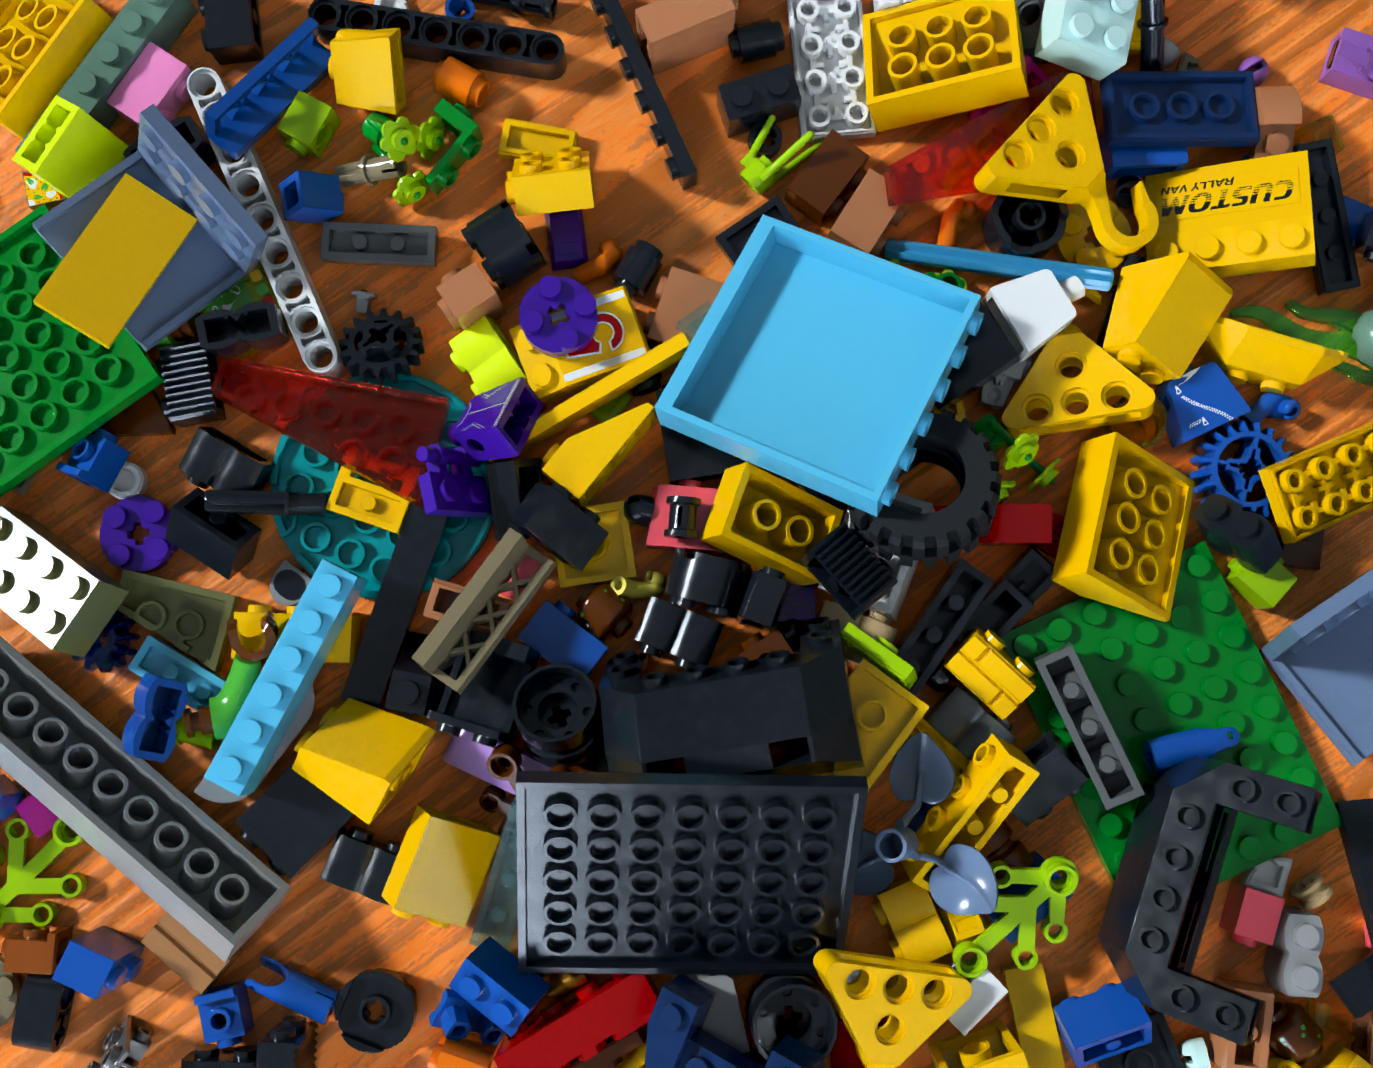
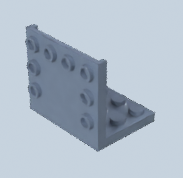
M154 104L140 112L138 149L135 153L32 223L33 228L63 260L125 173L198 219L191 233L124 327L146 352L247 277L251 272L255 271L269 237Z
M1371 569L1290 624L1259 650L1262 658L1351 766L1357 765L1373 753V569Z

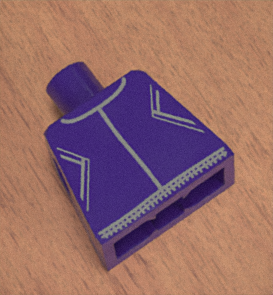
M523 377L517 378L471 399L459 422L449 426V438L454 445H461L471 458L476 461L519 456L544 404Z

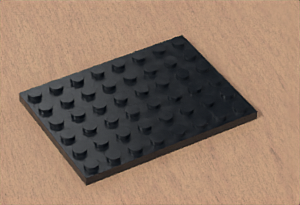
M517 771L518 973L819 975L813 965L814 956L819 950L828 948L845 951L868 793L866 776Z

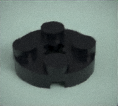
M365 969L342 988L335 1003V1020H338L339 1027L343 1032L341 1036L345 1042L358 1051L373 1054L383 1052L384 1049L392 1048L394 1045L396 1046L402 1042L412 1029L416 1019V990L412 985L408 984L405 978L389 969ZM377 1000L383 1003L382 1008L386 1010V1016L380 1015L376 1020H372L370 1018L371 1011L366 1008L367 1003L374 1004Z

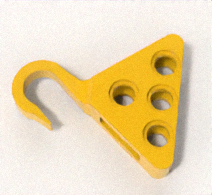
M1070 73L1064 77L974 177V185L981 193L1082 205L1086 208L1095 237L1099 243L1109 251L1117 254H1131L1138 251L1154 238L1158 230V212L1149 199L1142 181L1130 189L1134 215L1138 221L1137 235H1125L1114 226L1106 189V173L1084 78L1076 73ZM1006 159L1010 160L1014 164V166L1009 164Z
M1085 288V296L1101 305L1102 296L1097 290ZM1070 323L1046 343L1002 414L1004 428L1014 439L1023 433H1028L1029 435L1036 433L1042 436L1144 420L1153 413L1155 392L1082 333L1080 328ZM1068 366H1076L1082 370L1078 376L1068 378L1061 374L1062 370ZM1120 395L1125 397L1128 403L1121 408H1114L1109 406L1106 401L1112 396ZM1073 402H1082L1088 406L1087 410L1081 414H1072L1067 411V407ZM1035 408H1043L1048 412V415L1039 421H1034L1027 417L1028 413Z
M828 948L819 950L813 959V965L855 1044L856 1054L864 1068H895L900 1066L972 994V986L969 981L953 967L946 964ZM860 970L855 980L847 982L849 975L853 971ZM897 975L896 981L891 986L886 987L887 981L892 976ZM934 980L933 986L924 992L925 986ZM889 1015L888 1021L878 1027L880 1020Z

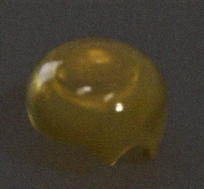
M1122 397L1111 407L1121 408L1128 401L1125 397ZM1155 397L1154 410L1150 417L1144 420L1104 426V433L1106 435L1118 432L1147 451L1157 444L1167 428L1168 412L1162 401Z

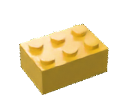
M745 462L725 469L700 540L757 568L762 569L763 566L779 570L786 574L784 580L795 586L817 584L820 582L803 565L801 560L811 548L840 525L844 511Z

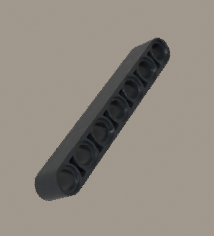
M314 0L308 8V18L311 17L319 24V39L329 46L330 41L335 38L337 31L340 29H360L363 25L373 24L369 30L400 28V31L409 30L406 36L401 37L403 58L438 63L440 60L445 61L448 57L452 56L475 69L542 80H556L565 73L567 68L564 44L561 38L550 32L349 0ZM336 18L332 24L323 26L326 20ZM440 35L446 36L444 41L432 43L435 37ZM472 42H483L477 49L468 48ZM510 47L520 48L514 55L504 53ZM546 53L557 54V56L550 61H545L541 59V57Z

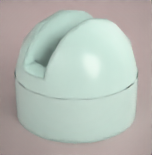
M1203 1037L1189 1038L1181 1043L1178 1052L1184 1056L1181 1059L1185 1068H1211Z

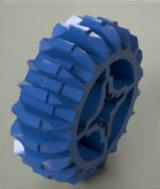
M1238 420L1233 422L1232 426L1225 423L1218 426L1217 432L1212 430L1206 433L1204 436L1206 442H1200L1195 447L1200 455L1191 457L1189 462L1198 467V470L1189 473L1188 477L1193 480L1198 479L1200 485L1193 488V493H1204L1205 497L1202 499L1201 504L1210 494L1226 496L1235 501L1241 508V511L1253 512L1267 519L1269 512L1272 513L1265 489L1253 502L1246 501L1247 493L1252 492L1254 485L1262 484L1258 470L1293 456L1295 451H1283L1281 446L1284 445L1286 438L1279 437L1273 440L1274 428L1267 427L1261 431L1260 422L1253 421L1246 425L1244 420ZM1229 443H1240L1239 451L1234 452L1233 458L1219 459L1222 451ZM1243 466V469L1241 471L1245 470L1246 476L1250 477L1243 478L1242 475L1244 473L1240 474L1239 468L1236 467ZM1219 477L1224 480L1226 489L1223 487Z

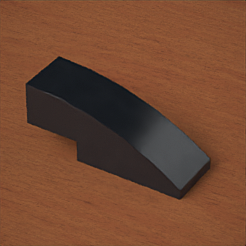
M1030 545L991 586L956 639L961 643L977 626L984 633L990 629L1002 638L1054 583L1051 580L1054 564L1033 545Z

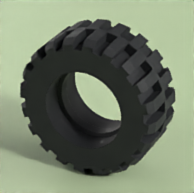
M945 409L942 410L941 414L933 413L934 418L925 437L918 435L913 445L914 448H917L912 463H933L952 473L961 487L960 495L953 503L942 510L923 514L908 512L892 503L890 507L883 505L878 517L847 504L853 528L861 531L866 545L869 548H873L875 545L878 546V555L888 561L892 559L893 555L900 557V565L912 567L913 560L924 561V568L936 567L937 559L945 558L947 563L959 559L960 550L964 549L970 553L978 546L979 537L987 536L992 527L993 517H996L1002 474L999 473L1000 461L997 452L990 451L991 441L985 433L975 434L976 425L967 418H963L959 422L955 420L954 412Z

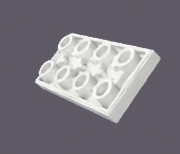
M786 0L793 72L802 97L798 114L800 138L808 131H813L814 136L807 143H816L823 141L832 129L847 140L875 137L876 126L866 104L862 1Z

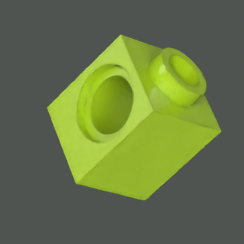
M299 90L277 129L286 140L284 145L289 150L302 157H305L308 153L320 160L341 124V120L333 107Z

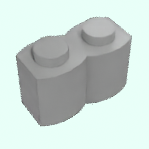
M1283 907L1273 946L1269 945L1265 953L1263 969L1268 985L1288 996L1318 998L1322 990L1323 968L1318 956L1323 948L1324 928L1318 915L1298 907Z

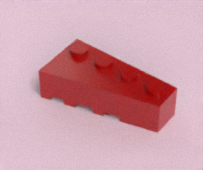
M611 974L612 978L599 985L596 980L585 984L575 992L577 997L565 1004L561 1000L549 1004L540 1011L542 1017L529 1024L526 1021L512 1038L506 1034L493 1059L497 1067L569 1068L572 1064L571 1061L576 1057L579 1061L585 1062L591 1059L607 1046L605 1039L612 1036L614 1041H619L648 1023L660 994L650 974Z

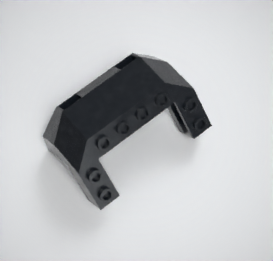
M816 617L808 620L806 625H800V652L790 653L788 650H777L768 653L765 658L749 660L747 657H736L727 660L721 666L708 668L705 664H696L685 668L683 672L668 675L665 671H656L644 675L649 660L647 653L636 654L635 651H623L609 659L599 684L604 747L609 772L817 775L865 767L850 693L848 663L839 619L830 620L829 617Z
M1194 756L1144 782L1142 789L1145 795L1140 796L1098 937L1126 992L1158 1012L1245 1046L1252 1043L1253 1032L1264 1001L1192 973L1238 812L1311 835L1318 805L1323 794L1317 789L1235 764Z

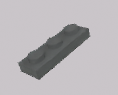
M323 221L320 258L324 263L437 267L439 231L436 226Z

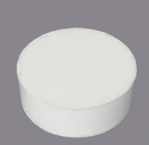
M126 461L109 493L118 499L142 496L149 484L146 471L141 466Z

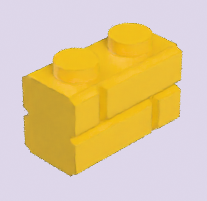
M977 626L947 655L944 667L1003 720L1035 690L1036 680L1032 676L1036 672L1020 656L1015 659L1011 658L1003 650L1006 644L995 632L988 629L984 633Z

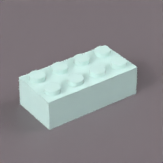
M1045 0L1034 56L1098 81L1104 79L1127 63L1138 0Z

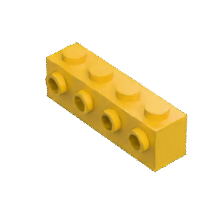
M992 733L986 742L982 743L975 750L973 759L963 772L955 777V784L951 794L943 802L932 807L927 813L925 821L915 833L918 838V850L923 853L937 855L944 859L947 849L957 843L970 845L980 851L1037 779L1040 772L1023 751ZM912 858L901 861L911 882L930 892L929 878L932 871L938 865L923 860L915 861Z

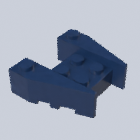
M684 974L678 975L662 987L648 1021L645 1068H820L825 1056L794 1037L787 1035L771 1051L766 1066L758 1063L702 1030L716 993Z

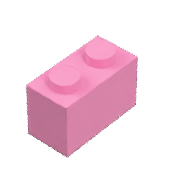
M150 41L106 103L123 119L139 128L140 112L152 104L170 122L175 119L176 113L184 102L191 99L187 89V79L192 71L186 64Z

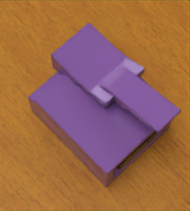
M1347 27L1342 29L1331 40L1318 82L1373 100V36Z

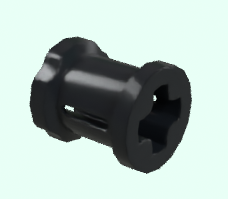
M667 496L666 503L670 505L668 529L664 530V537L686 540L698 539L699 532L695 531L697 507L701 506V499L688 496Z

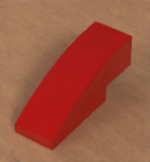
M998 504L996 517H993L992 527L986 537H979L978 546H1044L1052 543V504ZM949 505L934 506L935 511H939Z

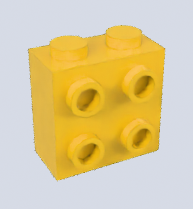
M580 147L561 148L558 150V154L543 156L542 151L524 152L520 154V158L514 159L513 170L507 171L508 181H505L507 200L509 205L515 204L517 216L594 208V186L589 151H581Z

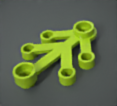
M22 817L11 819L5 827V834L9 839L7 883L0 889V929L5 923H33L35 926L43 927L53 923L58 918L59 908L56 903L50 900L37 903L33 907L8 906L19 894H61L66 898H74L86 891L88 886L87 878L79 872H74L64 877H37L67 847L78 845L85 841L79 835H73L71 828L60 818L53 825V838L27 864V839L33 835V831ZM18 822L22 823L25 829L22 836L16 833L15 828ZM0 846L1 866L4 864L6 860V852L4 848ZM71 878L75 879L78 883L76 892L69 889L68 883ZM41 907H45L49 911L47 920L42 919L40 916Z
M1053 856L1046 859L1040 867H1010L1002 860L990 863L994 873L1001 869L1007 871L1004 878L997 879L999 889L1007 888L1011 884L1035 886L1025 895L998 894V903L994 912L1005 913L974 941H964L955 947L952 958L957 971L966 978L981 976L988 966L986 954L1017 926L1018 943L1013 946L1011 957L1019 969H1033L1038 963V954L1035 951L1037 908L1046 899H1048V916L1042 920L1040 926L1043 935L1049 942L1054 944L1061 943L1067 938L1068 928L1065 924L1066 896L1076 890L1079 882V871L1070 859L1063 856ZM1063 870V875L1060 879H1051L1054 872ZM1060 925L1057 933H1048L1051 926ZM975 952L971 959H962L965 953ZM1022 952H1031L1028 959H1018Z

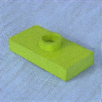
M850 622L843 629L841 635L846 647L866 659L906 690L907 688L910 690L918 679L915 668L896 655L898 650L894 645L880 636L877 640H874Z

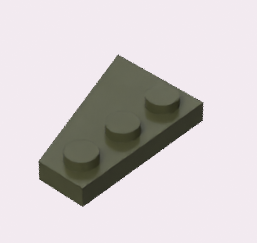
M123 569L119 584L130 592L117 610L148 630L156 632L172 642L178 649L202 661L208 668L215 672H220L229 641L227 620L234 619V612L237 611L240 596Z

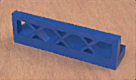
M311 17L303 22L205 112L206 136L236 161L284 117L299 90L308 94L329 74L328 61L331 52L317 41L319 24Z

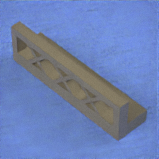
M509 528L411 658L425 671L461 695L557 565L553 560L529 546L523 535ZM527 556L542 565L534 577L519 580L517 569ZM514 590L515 602L510 609L495 612L494 600L498 594ZM489 622L491 634L487 640L471 645L470 632L474 626ZM465 655L466 668L457 680L441 671L451 657Z

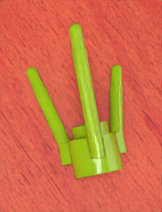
M774 114L769 115L750 151L740 161L744 169L739 176L754 192L761 196L765 190L768 191L777 181L813 155L823 141H818L783 166L813 138V131H808L773 163L765 155L757 159L755 157L776 119Z

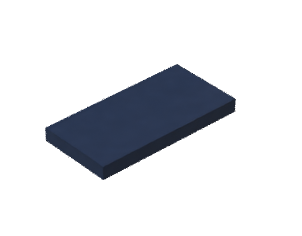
M1114 71L1100 80L1106 147H1255L1261 140L1253 71Z

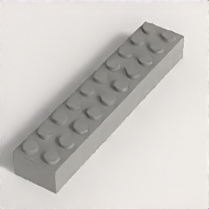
M0 636V767L226 963L282 905L291 886L146 761L126 753L123 750L122 741Z

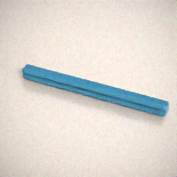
M893 238L888 239L884 248V259L887 261L898 259L901 263L1015 279L1043 269H1049L1059 283L1072 276H1076L1080 279L1084 288L1100 291H1109L1114 279V270L1111 268Z

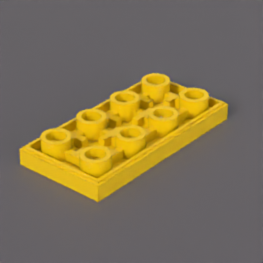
M125 173L33 300L34 305L105 348L110 349L191 233L198 219Z
M1373 421L1258 470L1283 544L1295 543L1373 507Z

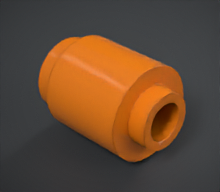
M452 56L448 57L445 61L440 60L432 74V80L435 82V90L467 108L471 106L480 108L486 101L491 88V81L485 78L483 72Z

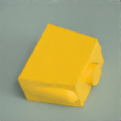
M400 28L376 30L340 29L337 31L335 38L330 41L331 56L328 61V72L330 78L334 79L337 104L346 105L350 108H362L397 115L407 104Z

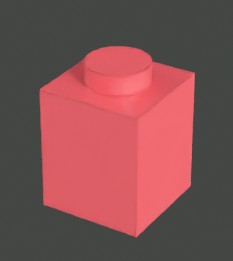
M1231 881L1219 926L1232 932L1231 940L1253 948H1256L1257 941L1273 946L1285 899Z

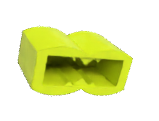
M486 315L482 316L449 341L454 351L450 354V357L461 372H469L474 381L470 386L476 396L520 377H523L528 383L519 356L492 318Z

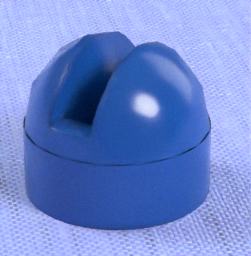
M447 0L444 15L474 20V3L471 0ZM464 10L466 14L463 17H459Z

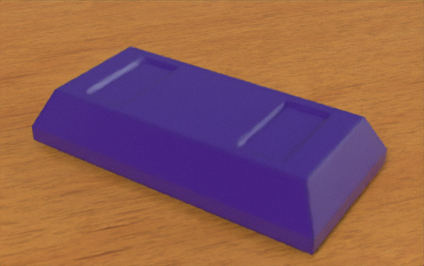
M582 209L545 213L552 271L572 269L589 261Z

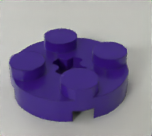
M552 275L545 276L527 291L520 304L521 329L529 344L542 354L561 357L576 350L578 352L588 346L596 334L598 328L596 300L584 285L573 279ZM559 308L565 309V315L569 318L568 322L560 321L557 326L551 324L552 316L549 313L552 310L557 311Z
M148 496L127 497L120 500L117 504L109 506L103 513V522L100 527V543L107 560L114 566L139 573H149L163 568L168 563L167 560L171 558L173 552H177L179 549L178 546L165 538L171 509L161 501ZM141 524L143 529H149L150 534L143 538V544L138 545V541L133 539V532Z

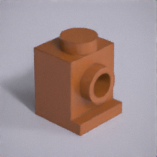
M46 926L25 927L23 933L18 935H7L1 948L2 958L5 959L3 972L54 974L69 941L72 940L73 926H64L52 932Z

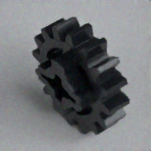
M382 308L378 316H374L369 310L366 311L367 319L363 321L357 317L352 319L355 326L353 329L344 327L345 339H341L338 342L341 349V359L344 367H348L350 375L355 377L360 374L364 384H367L371 378L376 379L378 386L383 385L385 378H390L394 384L398 383V374L403 373L409 377L412 375L409 366H420L421 364L419 355L425 353L421 329L415 326L412 317L403 319L402 312L399 310L392 316L388 315L386 308Z

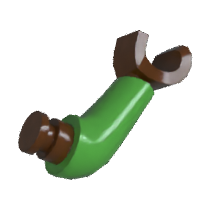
M269 610L260 619L263 632L254 637H245L240 633L237 619L227 620L229 642L236 654L223 688L216 696L209 698V705L198 706L197 712H192L190 708L184 709V724L188 738L195 737V732L201 731L202 735L214 734L216 740L225 739L261 672L263 659L271 654L275 647L276 638L278 637V623L274 614Z

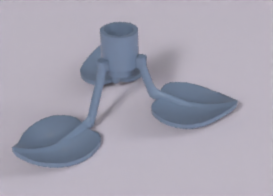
M919 732L912 736L901 747L893 761L890 771V785L893 794L903 801L914 800V804L901 819L897 820L896 827L885 829L878 836L871 831L862 829L853 894L874 895L884 891L894 879V869L891 863L912 858L915 861L923 860L938 865L930 875L929 888L932 898L942 909L962 916L991 914L996 910L998 903V884L988 859L975 847L961 843L951 845L947 849L944 859L937 855L920 852L915 832L907 827L910 820L920 810L922 801L931 805L943 802L951 794L955 784V771L951 760L927 733Z

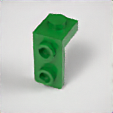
M443 98L434 107V113L438 121L444 123V128L455 135L457 139L425 178L431 191L437 195L443 188L448 189L453 185L458 177L459 168L467 159L472 160L478 154L483 140L478 124L473 121V115L461 104L456 103L453 106Z

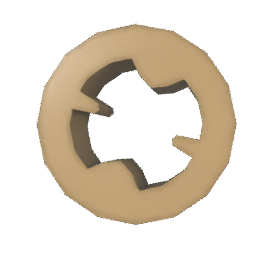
M1311 872L1304 875L1290 888L1291 895L1294 898H1300L1299 904L1304 910H1312L1319 907L1333 894L1331 886L1322 883L1324 878L1319 872Z

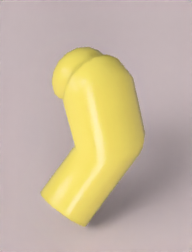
M648 570L644 575V582L617 576L612 580L610 586L617 595L632 600L651 596L655 597L664 590L662 585L665 581V576L662 573Z

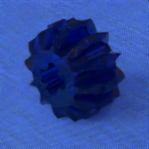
M117 609L86 656L82 658L73 655L71 658L75 661L84 660V668L88 671H94L98 668L101 673H110L114 666L117 668L125 667L127 665L125 655L134 656L137 653V650L130 646L131 641H136L141 637L138 633L129 632L136 622L131 618L123 619L124 614ZM103 633H106L105 635H103V637L108 638L107 644L105 646H102L105 644V642H101L100 640Z

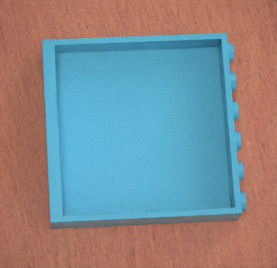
M763 214L654 407L659 423L878 517L883 505L890 507L899 488V483L895 481L901 469L908 471L912 465L917 448H914L913 445L918 435L925 437L934 418V414L930 413L935 401L942 403L951 384V380L947 379L952 368H960L967 353L968 346L964 344L969 334L976 336L984 318V313L979 312L981 295Z

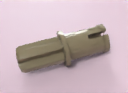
M365 155L360 161L337 165L334 168V173L336 176H339L340 185L343 187L363 183L374 186L380 180L405 176L407 173L406 161L396 163L388 155L379 157Z

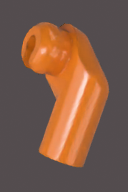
M609 238L602 241L598 248L601 255L573 269L574 276L579 283L585 285L603 276L622 260L623 249L619 248L616 239Z

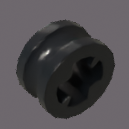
M766 121L758 122L751 128L748 138L749 150ZM773 123L767 137H773L771 146L767 147L763 143L756 158L759 159L762 155H765L768 159H771L778 154L782 143V133L775 123Z

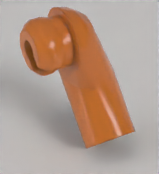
M963 197L952 201L941 218L937 245L956 246L960 220L969 221L973 219L976 208L974 201H966Z

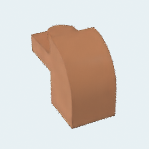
M1255 86L1261 140L1255 147H1250L1249 159L1292 153L1295 124H1302V104L1298 91L1293 86Z

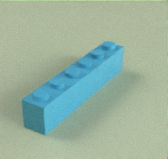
M325 559L321 560L203 778L239 797L255 791L368 582L367 579L334 562Z

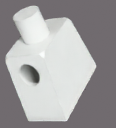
M1043 269L990 288L982 302L1019 354V362L1021 363L1065 329L1077 316L1072 303L1085 296V288L1076 276H1072L1059 283L1051 270Z

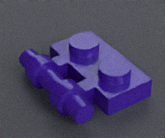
M433 443L429 446H420L417 449V459L421 462H426L428 472L418 476L426 515L482 518L492 513L484 477L473 476L472 467H480L482 461L472 459L461 446L449 449L444 444ZM447 465H451L453 474L448 473Z

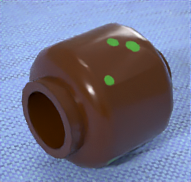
M597 583L592 584L581 594L576 602L578 607L577 620L600 640H607L612 636L620 639L633 625V621L630 619L634 608L632 602L624 596L617 595L610 586V583L600 586Z
M1275 1002L1269 1047L1278 1057L1295 1062L1300 1066L1309 1064L1317 1059L1323 1050L1324 1033L1302 1005L1292 1002L1286 1004Z

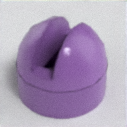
M1255 55L1244 59L1235 71H1247L1252 67H1256L1258 70L1253 73L1254 86H1260L1268 76L1269 66L1263 57Z

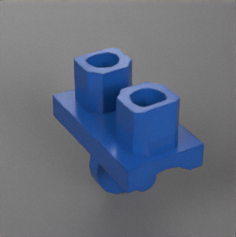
M449 988L445 989L438 1008L431 1012L429 1016L430 1025L443 1028L446 1039L460 1041L466 1038L469 1032L479 1033L483 1044L496 1046L505 1034L502 1029L453 989Z

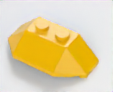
M1222 316L1218 318L1199 348V352L1206 364L1211 361L1216 362L1231 383L1246 384L1248 382L1260 386V391L1264 393L1279 395L1347 360L1349 354L1341 350L1331 349Z

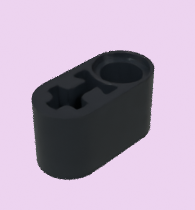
M28 973L20 992L11 1035L12 1045L53 1053L57 1052L67 1033L75 990L52 980L54 974Z

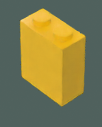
M417 805L381 896L392 907L391 912L399 917L413 920L415 915L426 917L429 923L441 928H449L450 924L465 927L501 836L485 824Z

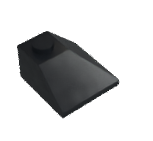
M409 631L393 668L385 704L386 709L427 716L429 710L435 712L438 710L446 684L425 671L411 658L428 635ZM456 656L451 657L441 671L450 676Z

